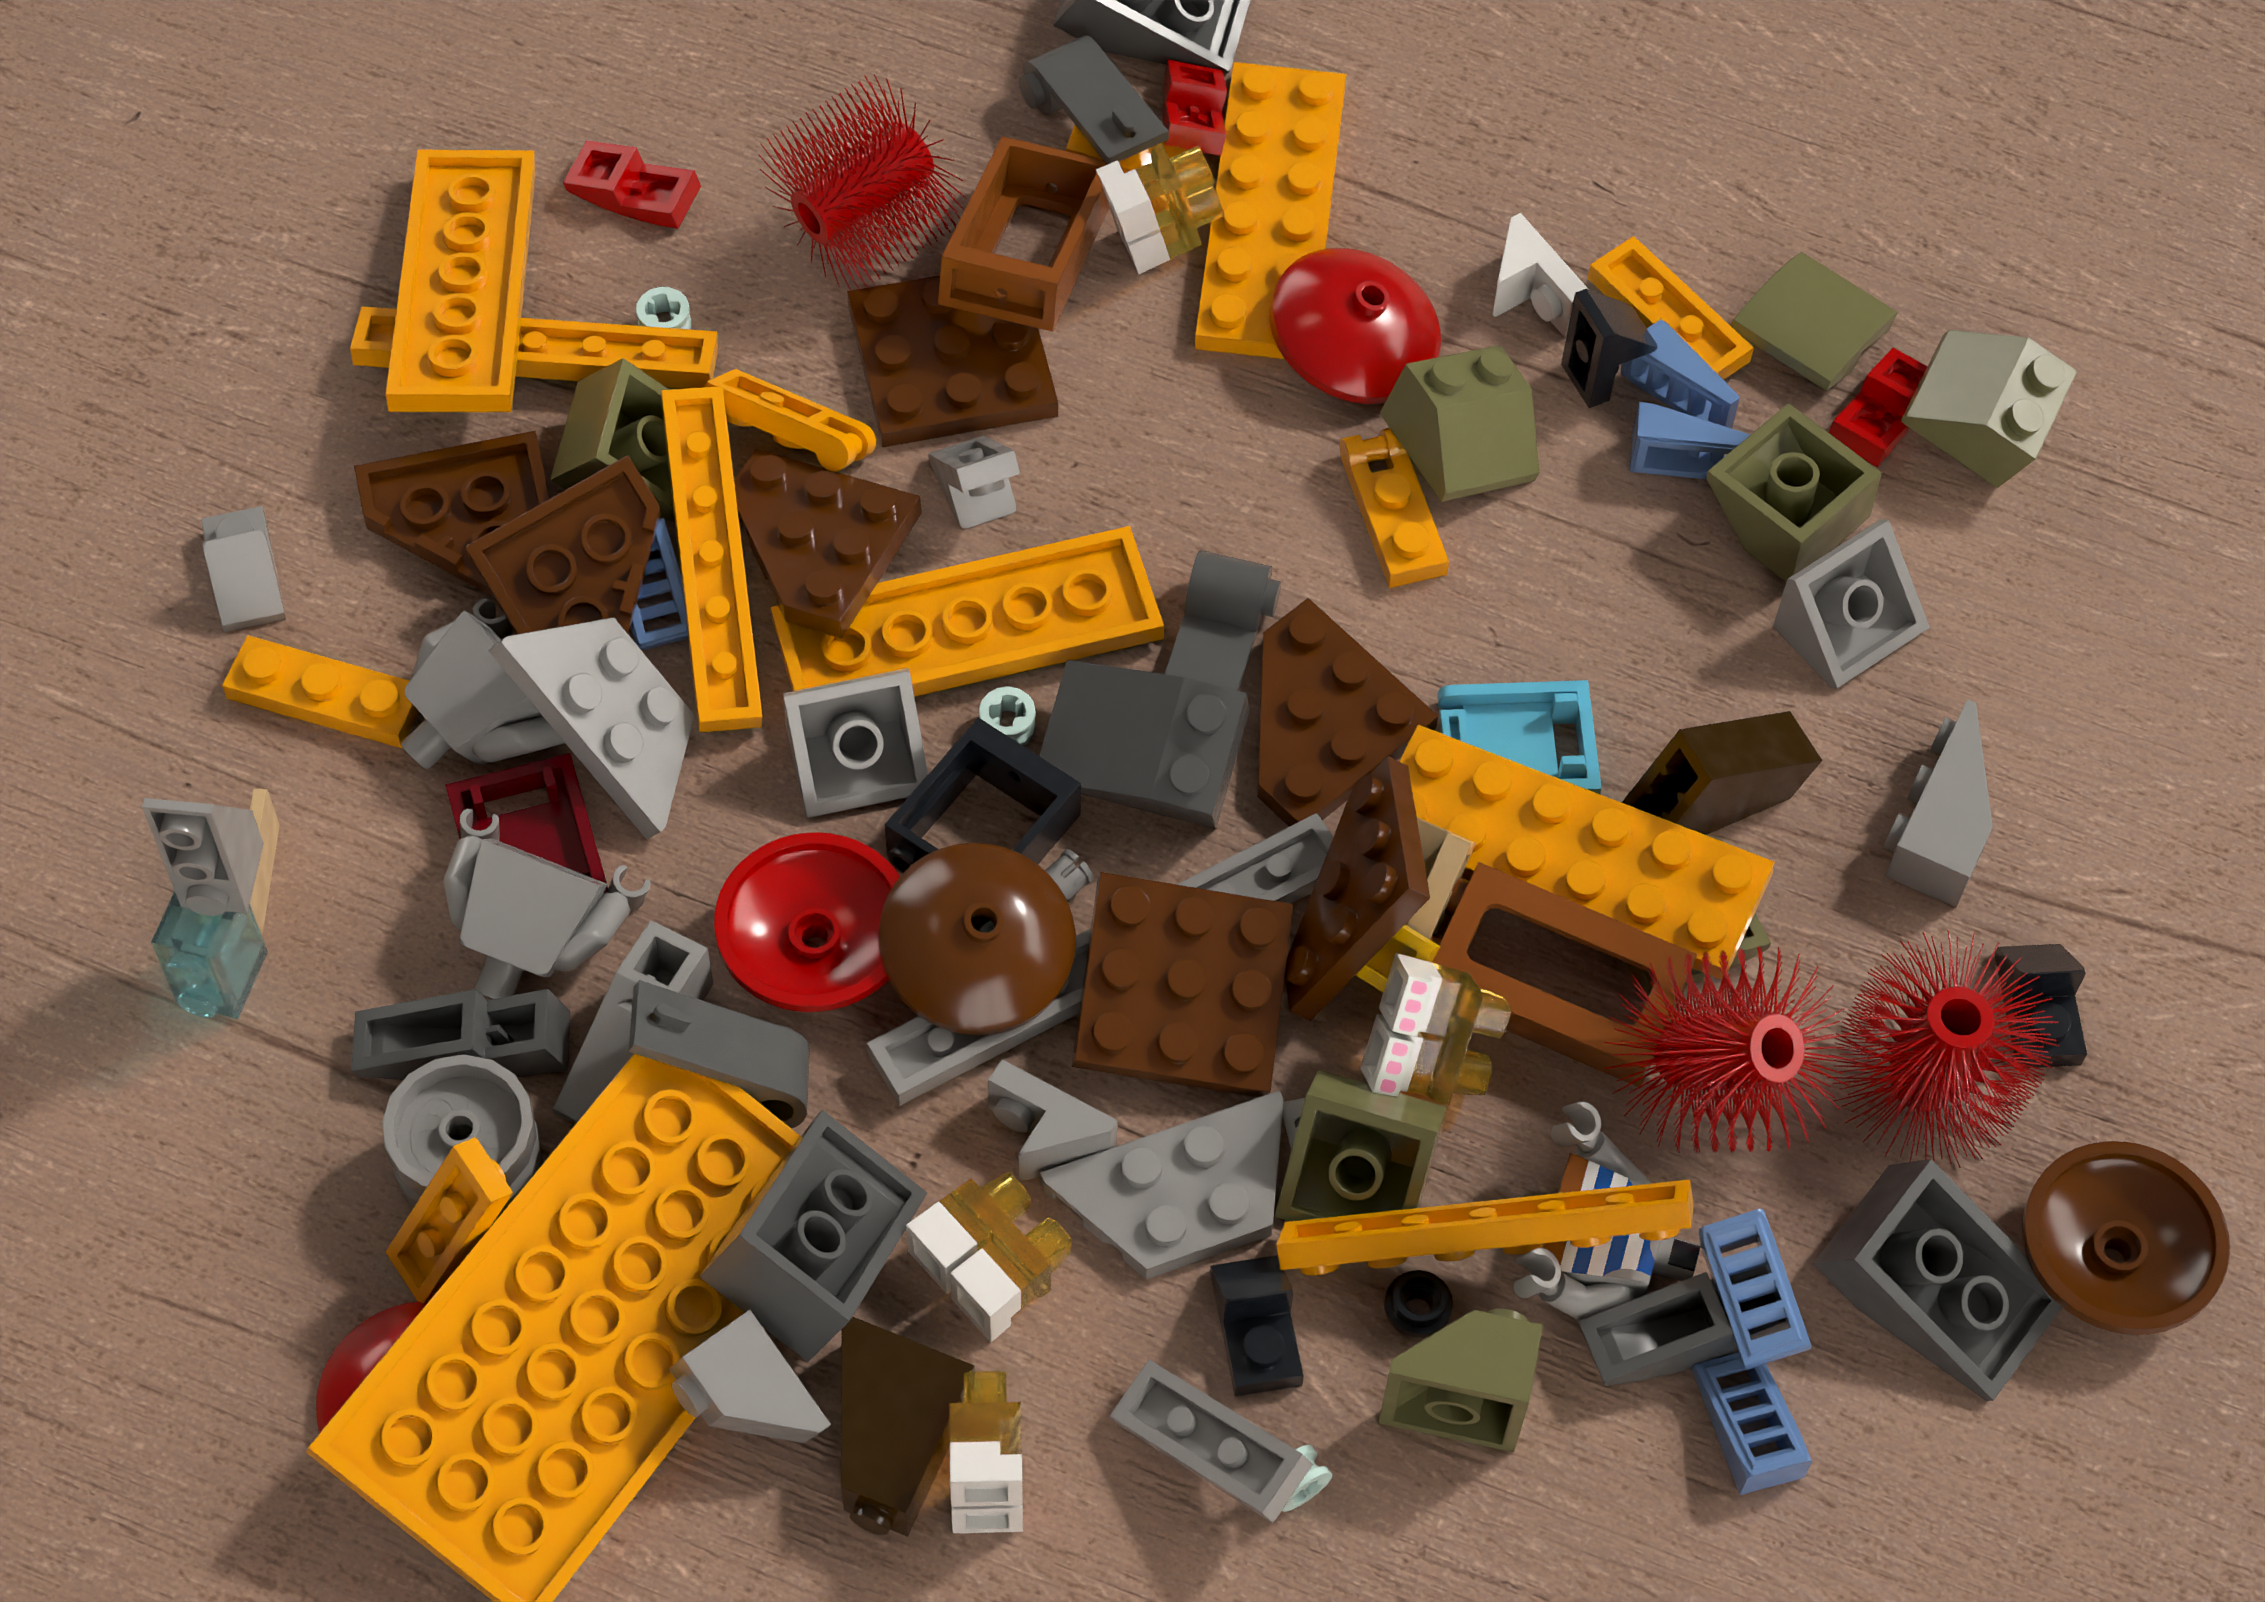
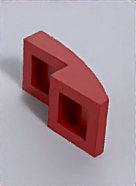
M1167 60L1163 91V125L1169 131V140L1164 141L1165 145L1221 156L1226 139L1222 110L1227 95V88L1223 70Z
M588 140L584 143L563 181L566 191L596 206L635 220L679 229L701 188L695 170L646 164L643 162L637 147Z
M1892 347L1867 374L1859 394L1833 420L1828 433L1865 461L1878 468L1910 429L1901 422V419L1927 366Z

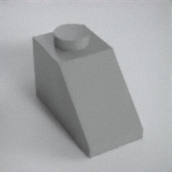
M748 1310L687 1353L669 1369L676 1379L672 1383V1389L680 1404L691 1416L696 1418L701 1415L710 1427L806 1443L831 1425L751 1310Z

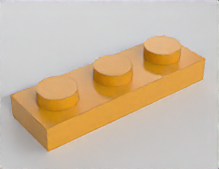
M1632 236L1590 264L1587 279L1605 296L1631 305L1646 328L1662 319L1723 380L1751 361L1754 347L1635 236Z
M247 635L222 684L226 699L398 748H402L401 743L407 738L419 712L405 696V687L409 680Z
M476 1137L452 1147L385 1252L419 1302L425 1303L432 1299L489 1230L513 1194V1191L507 1184L502 1168L495 1160L488 1156Z

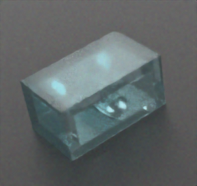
M175 891L151 941L176 1002L189 1013L204 1018H212L215 1014L239 1019L268 953L250 905L248 913L225 911V913L217 916L202 915L189 908L181 907Z

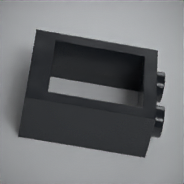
M978 717L885 823L887 856L891 864L903 874L919 859L939 850L922 839V837L977 775L1041 816L1012 849L1039 864L1081 815V783ZM979 916L987 922L990 920L985 916Z

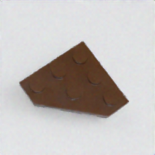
M536 431L354 466L363 516L368 530L492 595L469 558L465 546L550 499Z
M755 449L734 480L739 522H742L749 537L750 547L765 579H769L777 596L778 607L785 621L842 639L922 514L920 496Z
M627 455L465 546V549L516 635L615 618L626 633L629 634L661 514L660 505L631 458Z
M1309 598L1305 599L1263 632L1257 797L1289 827L1316 813L1323 821L1348 800L1355 784L1361 777L1370 775L1387 756L1395 760L1402 757L1418 725L1431 730L1436 729L1438 715Z
M1389 756L1370 775L1361 777L1355 784L1345 805L1287 956L1284 978L1286 980L1289 1011L1309 1021L1340 992L1430 899L1409 768L1407 765Z

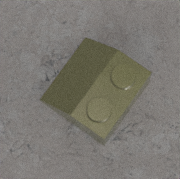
M1948 330L1942 336L1901 422L1998 488L2036 460L2077 370L2029 337Z
M1501 345L1405 365L1380 415L1441 502L1536 480L1540 471L1532 388Z
M624 358L578 381L550 480L566 490L629 455L660 505L661 514L659 519L664 518V520L675 522L661 405L662 390L669 389Z
M1788 403L1709 469L1706 479L1744 550L1787 582L1788 578L1829 553L1871 516L1882 473Z
M1319 1070L1306 1094L1274 1217L1287 1221H1299L1419 1208L1447 1107L1399 1093L1398 1097L1373 1093L1367 1083Z
M1492 1309L1488 1312L1473 1310L1391 1360L1378 1423L1514 1452L1530 1401L1543 1324L1529 1322L1524 1315L1508 1309Z

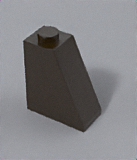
M1791 711L1679 729L1621 803L1707 835L1791 799L1823 760Z
M852 1316L851 1320L841 1329V1492L844 1511L850 1513L849 1517L856 1525L869 1532L887 1535L889 1530L908 1537L946 1456L950 1443H952L975 1393V1365Z

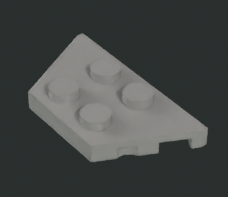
M609 618L507 636L494 644L488 650L489 653L646 839H649L660 833L667 824L694 713L616 619Z
M1279 1090L1040 1173L1041 1187L1043 1192L1052 1200L1057 1196L1083 1218V1226L1101 1242L1115 1246L1120 1251L1122 1260L1146 1280L1264 1239L1272 1235L1283 1110L1282 1094Z

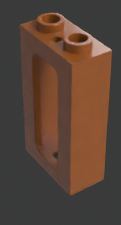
M1002 136L941 256L938 304L1053 332L1109 210L1108 201L1096 169L1107 165L1106 162L1102 159ZM1049 183H1054L1057 187H1053ZM1019 206H1035L1064 213L1071 217L1048 266L995 254ZM997 289H1004L1007 295L1000 294Z
M1478 862L1470 881L1462 878L1457 880L1445 909V914L1452 916L1443 937L1433 934L1431 937V941L1441 946L1432 961L1442 977L1436 997L1437 1001L1618 1079L1651 1067L1633 1066L1622 1068L1625 1066L1605 1069L1607 1067L1654 1058V1055L1613 1056L1612 1054L1654 1052V1050L1604 1042L1650 1048L1655 1047L1621 1042V1040L1652 1045L1657 1044L1638 1041V1039H1646L1615 1030L1614 1028L1643 1037L1647 1036L1476 963L1469 958L1467 950L1484 914L1490 909L1498 908L1643 969L1652 975L1649 967L1652 969L1651 962L1661 989L1675 1009H1677V1006L1673 1000L1676 1001L1670 989L1674 993L1675 991L1667 981L1669 980L1674 986L1666 973L1668 972L1670 975L1666 965L1668 966V957L1670 958L1669 955H1671L1674 977L1683 994L1688 984L1685 978L1688 980V977L1684 972L1686 969L1683 965L1685 964L1684 959L1686 960L1685 955L1687 956V953L1691 955L1692 975L1697 956L1696 953ZM1653 986L1649 999L1659 1012L1669 1016L1668 1011L1655 1002L1657 1001L1666 1007L1665 1003L1652 992L1654 991L1663 999ZM1645 1004V1007L1656 1013L1649 1005ZM1643 1008L1642 1014L1662 1022L1660 1018ZM1664 1016L1669 1022H1671L1670 1018ZM1641 1018L1638 1019V1021H1640V1022H1642V1023H1644V1024H1646V1025H1649L1647 1022H1645V1021L1642 1020ZM1648 1018L1655 1026L1664 1030V1025ZM1636 1022L1633 1025H1629L1640 1030L1661 1035L1660 1033L1638 1022ZM1648 1034V1035H1650V1036H1652V1037H1655V1038H1658V1039L1660 1038V1037H1657V1036ZM1649 1071L1623 1079V1081L1631 1083L1634 1079L1647 1074ZM1646 1077L1638 1080L1632 1085L1637 1087L1643 1085Z

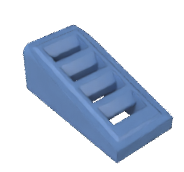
M1661 319L1648 327L1647 330L1658 346L1657 350L1623 363L1621 374L1634 385L1676 411L1732 429L1740 396L1666 322Z
M1639 402L1631 437L1630 471L1706 479L1708 470L1726 456L1724 454L1730 453L1750 434L1660 405Z
M664 518L659 519L651 551L659 550L661 558L648 561L644 576L665 570L667 579L642 585L638 600L669 591L672 592L674 600L638 609L636 604L630 628L634 642L641 651L688 639L681 575ZM678 612L681 623L645 632L642 621Z
M1756 1209L1700 1228L1698 1230L1700 1248L1722 1308L1733 1331L1734 1341L1745 1370L1810 1350L1811 1342L1764 1209ZM1753 1243L1758 1245V1247L1726 1257H1722L1721 1254ZM1765 1265L1768 1274L1732 1285L1729 1276ZM1776 1293L1777 1302L1741 1312L1740 1303ZM1785 1318L1788 1329L1754 1340L1750 1339L1749 1329Z
M1738 1352L1694 1364L1692 1371L1739 1495L1805 1478L1812 1460L1803 1437L1767 1364L1747 1369L1752 1382L1721 1390L1716 1378L1745 1371ZM1758 1396L1760 1405L1732 1412L1728 1404L1729 1402L1747 1397ZM1765 1418L1769 1424V1428L1743 1434L1739 1425ZM1776 1442L1779 1450L1776 1452L1754 1457L1750 1448Z

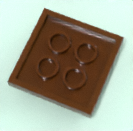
M940 275L860 289L861 292L859 289L847 291L849 312L882 448L1058 417V399L1038 328L939 305ZM997 289L1000 294L1007 295L1004 289Z
M1101 872L1097 879L1071 1067L1254 1097L1270 1094L1293 904Z

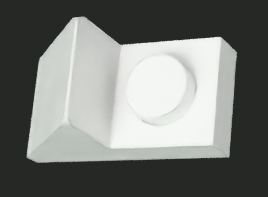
M1519 213L1511 217L1492 315L1494 317L1499 316L1524 301L1531 299L1537 314L1543 320L1551 321L1566 338L1575 292L1588 288L1527 219Z

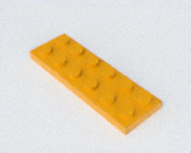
M1233 62L1225 120L1226 139L1220 156L1195 335V349L1285 359L1278 349L1271 331L1269 321L1270 300L1280 277L1293 262L1308 253L1326 249L1347 74Z
M417 149L386 387L388 412H512L536 175L534 150Z
M1130 526L879 582L842 639L785 621L778 605L771 607L772 622L792 691L908 668L914 697L1063 663L1067 662V660H1076L1164 639V624Z
M1418 725L1399 761L1409 768L1417 818L1476 843L1463 872V878L1470 880L1478 862L1696 953L1697 956L1693 969L1702 972L1701 969L1704 970L1701 962L1703 963L1701 957H1703L1702 954L1704 952L1705 954L1707 952L1711 961L1709 975L1721 980L1723 973L1719 969V967L1722 969L1719 963L1720 952L1724 950V954L1726 952V955H1728V968L1734 960L1773 875L1775 862L1421 725Z

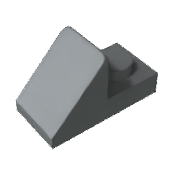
M983 435L928 453L931 467L958 524L962 528L983 524L1013 514L1016 511V503L1009 477L1021 473L1014 450Z
M259 506L202 518L205 537L202 546L224 633L286 620L263 507Z
M1001 1059L988 1079L989 1109L993 1111L996 1118L1005 1126L1017 1132L1032 1131L1019 1153V1179L1030 1180L1040 1177V1173L1117 1146L1118 1120Z

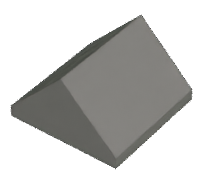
M1880 519L1787 579L1773 627L1830 687L1839 688L1930 628L1889 520Z
M908 668L783 693L787 739L807 818L909 797L928 775Z

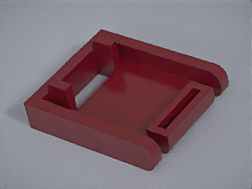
M570 753L445 784L459 839H461L460 815L464 810H473L471 829L485 830L492 823V817L487 818L485 802L546 787L550 802L498 815L499 841L607 884Z

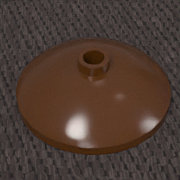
M964 843L944 847L929 853L912 864L900 876L888 894L879 923L878 945L881 962L890 984L903 1002L916 1014L930 1023L949 1031L970 1035H989L1020 1027L1035 1019L1053 1003L1065 985L1073 965L1076 948V930L1070 906L1063 892L1052 877L1038 864L1026 856L1005 847L985 843ZM976 916H985L992 921L994 929L987 933L979 932L973 928L971 919Z
M2121 1141L2097 1142L2075 1148L2056 1159L2045 1169L2031 1190L2025 1205L2022 1223L2023 1243L2029 1264L2036 1278L2061 1307L2073 1316L2097 1328L2129 1335L2155 1334L2177 1328L2196 1317L2207 1307L2225 1278L2230 1259V1239L2225 1217L2216 1198L2191 1169L2177 1159L2157 1149ZM2104 1250H2117L2122 1254L2125 1262L2116 1263L2110 1260Z

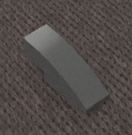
M476 989L355 1011L351 1071L359 1077L404 1080L409 1073L434 1059L463 1054L493 1060L515 1074L516 1077L568 1071L570 1010L548 989L487 1000Z
M1764 1265L1729 1277L1732 1285L1766 1275L1768 1272ZM1707 1272L1578 1321L1605 1387L1689 1370L1693 1368L1694 1364L1738 1353L1733 1331L1722 1308L1713 1280L1709 1278ZM1774 1292L1740 1303L1739 1306L1741 1312H1746L1777 1302L1778 1299ZM1785 1318L1749 1329L1748 1333L1750 1339L1754 1340L1788 1329Z

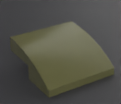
M1800 252L1781 267L1755 293L1733 319L1731 327L1744 339L1827 391L1854 370L1862 352L1890 330L1898 312L1805 253Z

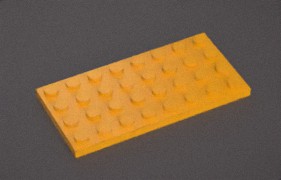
M633 1054L312 1442L306 1453L493 1602H553L694 1421L695 1417L691 1416L683 1408L674 1394L672 1383L676 1379L669 1369L687 1353L745 1313L699 1276L727 1234L801 1136L740 1087Z

